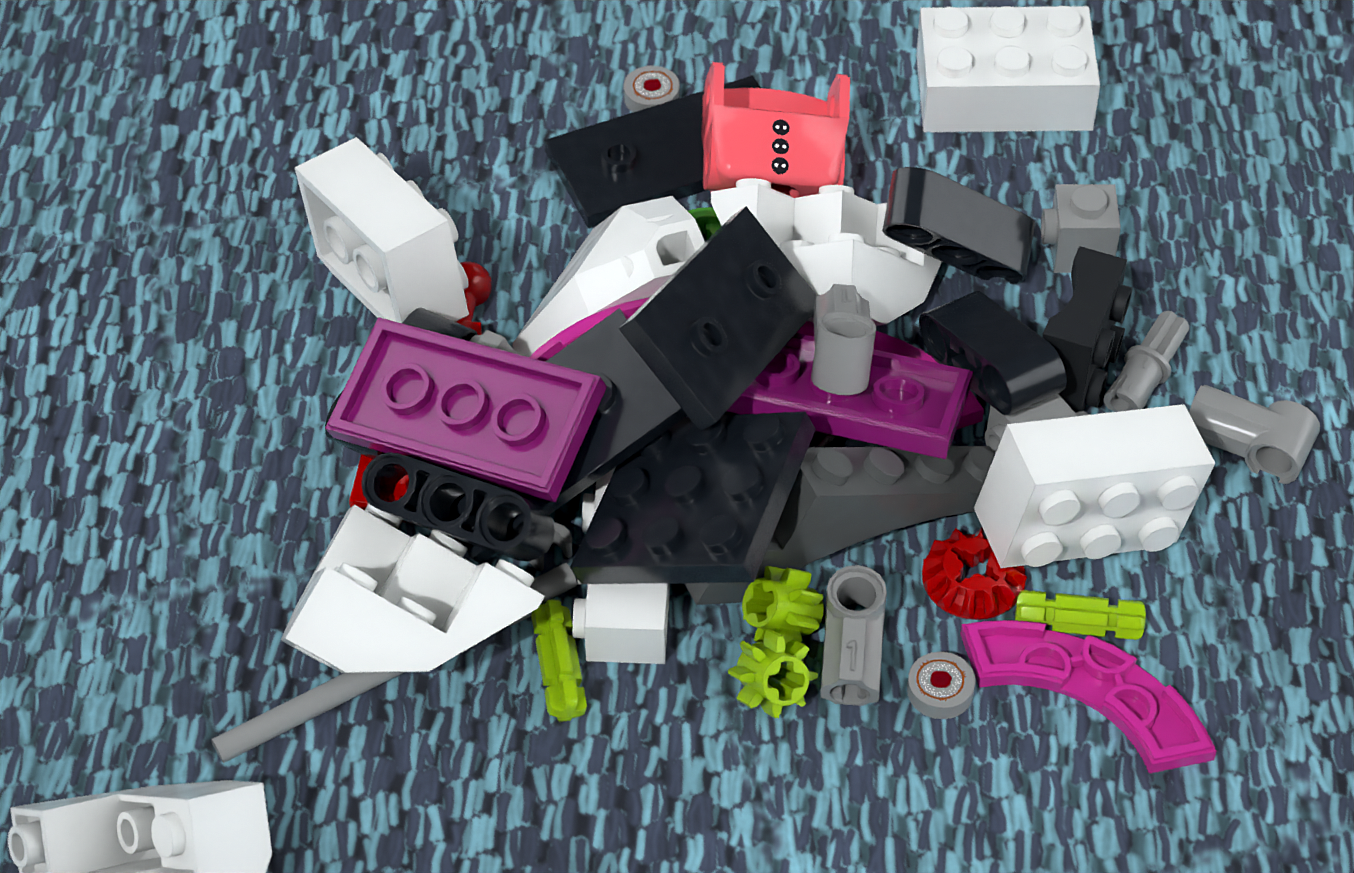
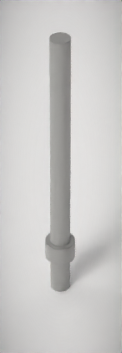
M564 563L534 578L530 588L545 596L541 602L542 604L576 587L577 580L570 566ZM532 612L511 623L510 626L531 617ZM405 672L343 673L212 738V744L222 762L225 763Z

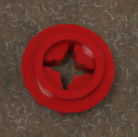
M982 527L975 534L965 535L955 528L948 539L944 541L934 540L926 559H923L922 581L928 596L942 610L960 618L981 620L999 616L1016 604L1019 592L1025 588L1027 576L1025 575L1024 565L1000 568ZM988 559L985 577L976 573L970 578L966 577L960 583L964 564L973 568L979 563L983 564Z

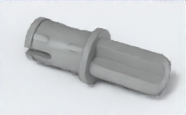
M1173 311L1160 313L1141 345L1132 346L1126 352L1124 358L1126 364L1104 395L1103 401L1108 409L1115 412L1128 411L1131 408L1132 410L1143 409L1158 384L1168 380L1172 370L1169 362L1189 331V324L1185 318L1178 317Z

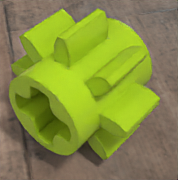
M766 566L764 578H758L748 585L742 600L743 620H746L751 626L757 627L754 637L755 642H764V635L767 629L783 635L786 643L793 639L802 643L801 636L810 635L815 630H818L824 611L823 594H819L815 589L808 587L812 576L810 572L788 567L782 569Z
M771 629L766 630L764 642L750 644L742 640L740 647L743 652L738 659L737 666L728 669V674L740 680L745 686L739 691L736 699L751 709L760 704L764 712L773 718H779L782 706L795 703L803 707L806 704L803 696L808 689L809 681L817 679L818 675L808 669L801 661L807 655L809 648L795 639L786 643L783 635Z

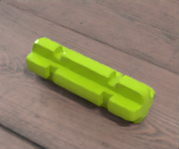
M1023 590L1017 596L1015 621L1039 622L1052 625V631L1105 637L1106 631H1115V638L1137 640L1144 633L1146 610L1144 603L1140 601L1118 599L1117 605H1108L1109 598L1055 593V599H1046V592Z
M551 599L546 604H542L532 611L531 619L534 634H539L536 637V648L543 686H548L544 692L547 712L550 716L557 717L559 722L583 716L587 709L584 687H577L582 683V675L575 638H573V635H570L573 630L570 610L566 606H562L559 600Z

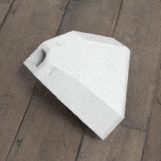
M747 178L736 181L735 188L711 192V204L721 226L732 215L747 206L817 296L825 294L831 289L833 284L856 286L857 293L869 301L870 319L874 321L876 326L888 324L922 304L927 297L942 262L887 237L882 232L887 203L875 204L854 195V189L848 186L826 185L819 188V194L793 198L771 189V183L767 180ZM814 314L808 319V321L814 323Z
M673 196L622 206L592 229L514 340L513 349L522 356L530 357L540 346L556 334L588 316L625 302L651 297L705 243L695 218Z
M369 503L365 510L353 505L345 514L297 603L281 641L341 673L429 672L534 611L540 606L545 596L530 588L534 581L533 576L505 560L499 559L495 567L488 563L476 566L463 558L467 548L443 533L433 530L429 538L420 533L410 537L398 530L403 522L401 519L378 510Z
M224 780L158 785L10 808L13 827H11L8 834V847L13 862L18 866L19 873H266L272 855L263 783Z

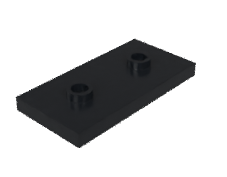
M753 75L724 84V89L761 88ZM704 90L545 140V152L588 229L599 225L625 205L669 196L679 200L707 191L703 186L704 151L701 137Z
M745 206L732 215L619 330L694 425L702 432L722 417L814 314V302L817 295L748 207Z
M620 308L546 361L600 376L607 385L556 502L497 486L526 498L547 510L549 514L687 416L620 332L619 328L629 319ZM465 494L457 497L451 505V521L457 519L463 513L467 501ZM523 513L517 514L508 524L506 533L508 541L515 539L521 533L525 521ZM461 541L467 548L471 559L479 564L495 554L494 552Z

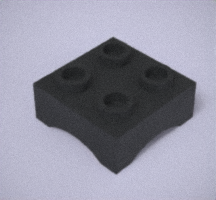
M1081 246L1077 250L1071 271L1073 296L1059 313L1049 318L1042 336L1055 348L1061 358L1067 384L1065 390L1058 394L1075 413L1084 411L1086 404L1098 407L1108 375V372L1100 369L1106 366L1107 361L1115 363L1118 357L1125 328L1115 326L1116 322H1123L1133 290L1132 287L1123 285L1127 259Z

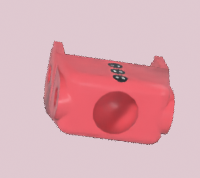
M721 62L711 63L705 81L702 106L701 137L704 151L703 186L705 190H709L711 193L712 191L735 188L736 181L755 178L767 180L771 183V189L797 198L819 194V188L822 186L843 185L845 139L850 112V78H848V75L836 74L829 89L827 101L804 94L775 89H724L725 65Z

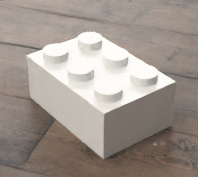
M1089 6L920 8L917 65L923 132L1093 130L1100 81Z
M356 137L294 167L317 256L332 274L377 318L380 317L402 323L410 313L421 307L454 322L469 315L464 289L468 287V278L456 257L454 242L458 241V232L452 218L443 208H434L424 198L421 190L412 180L407 182L403 180L393 170L390 162L382 153L375 154Z
M1185 404L1007 424L974 510L1000 568L1023 565L1039 567L1054 561L1085 557L1100 559L1110 554L1139 550L1155 552L1177 542L1215 462Z

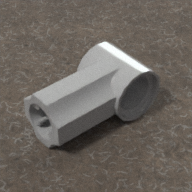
M833 284L831 289L825 294L816 296L814 302L815 352L811 379L813 384L819 389L832 394H858L867 389L877 327L874 321L870 319L869 301L857 293L856 286Z
M1205 384L1204 386L1201 385L1189 411L1204 443L1244 457L1250 471L1258 474L1259 470L1280 477L1279 483L1289 484L1296 480L1320 432V422L1316 415L1307 407L1297 402L1288 400L1276 401L1267 408Z
M860 565L846 566L835 572L827 586L820 694L821 698L830 700L835 704L864 706L879 700L883 625L887 591L882 577L869 567ZM857 604L867 609L853 611L845 608V606Z

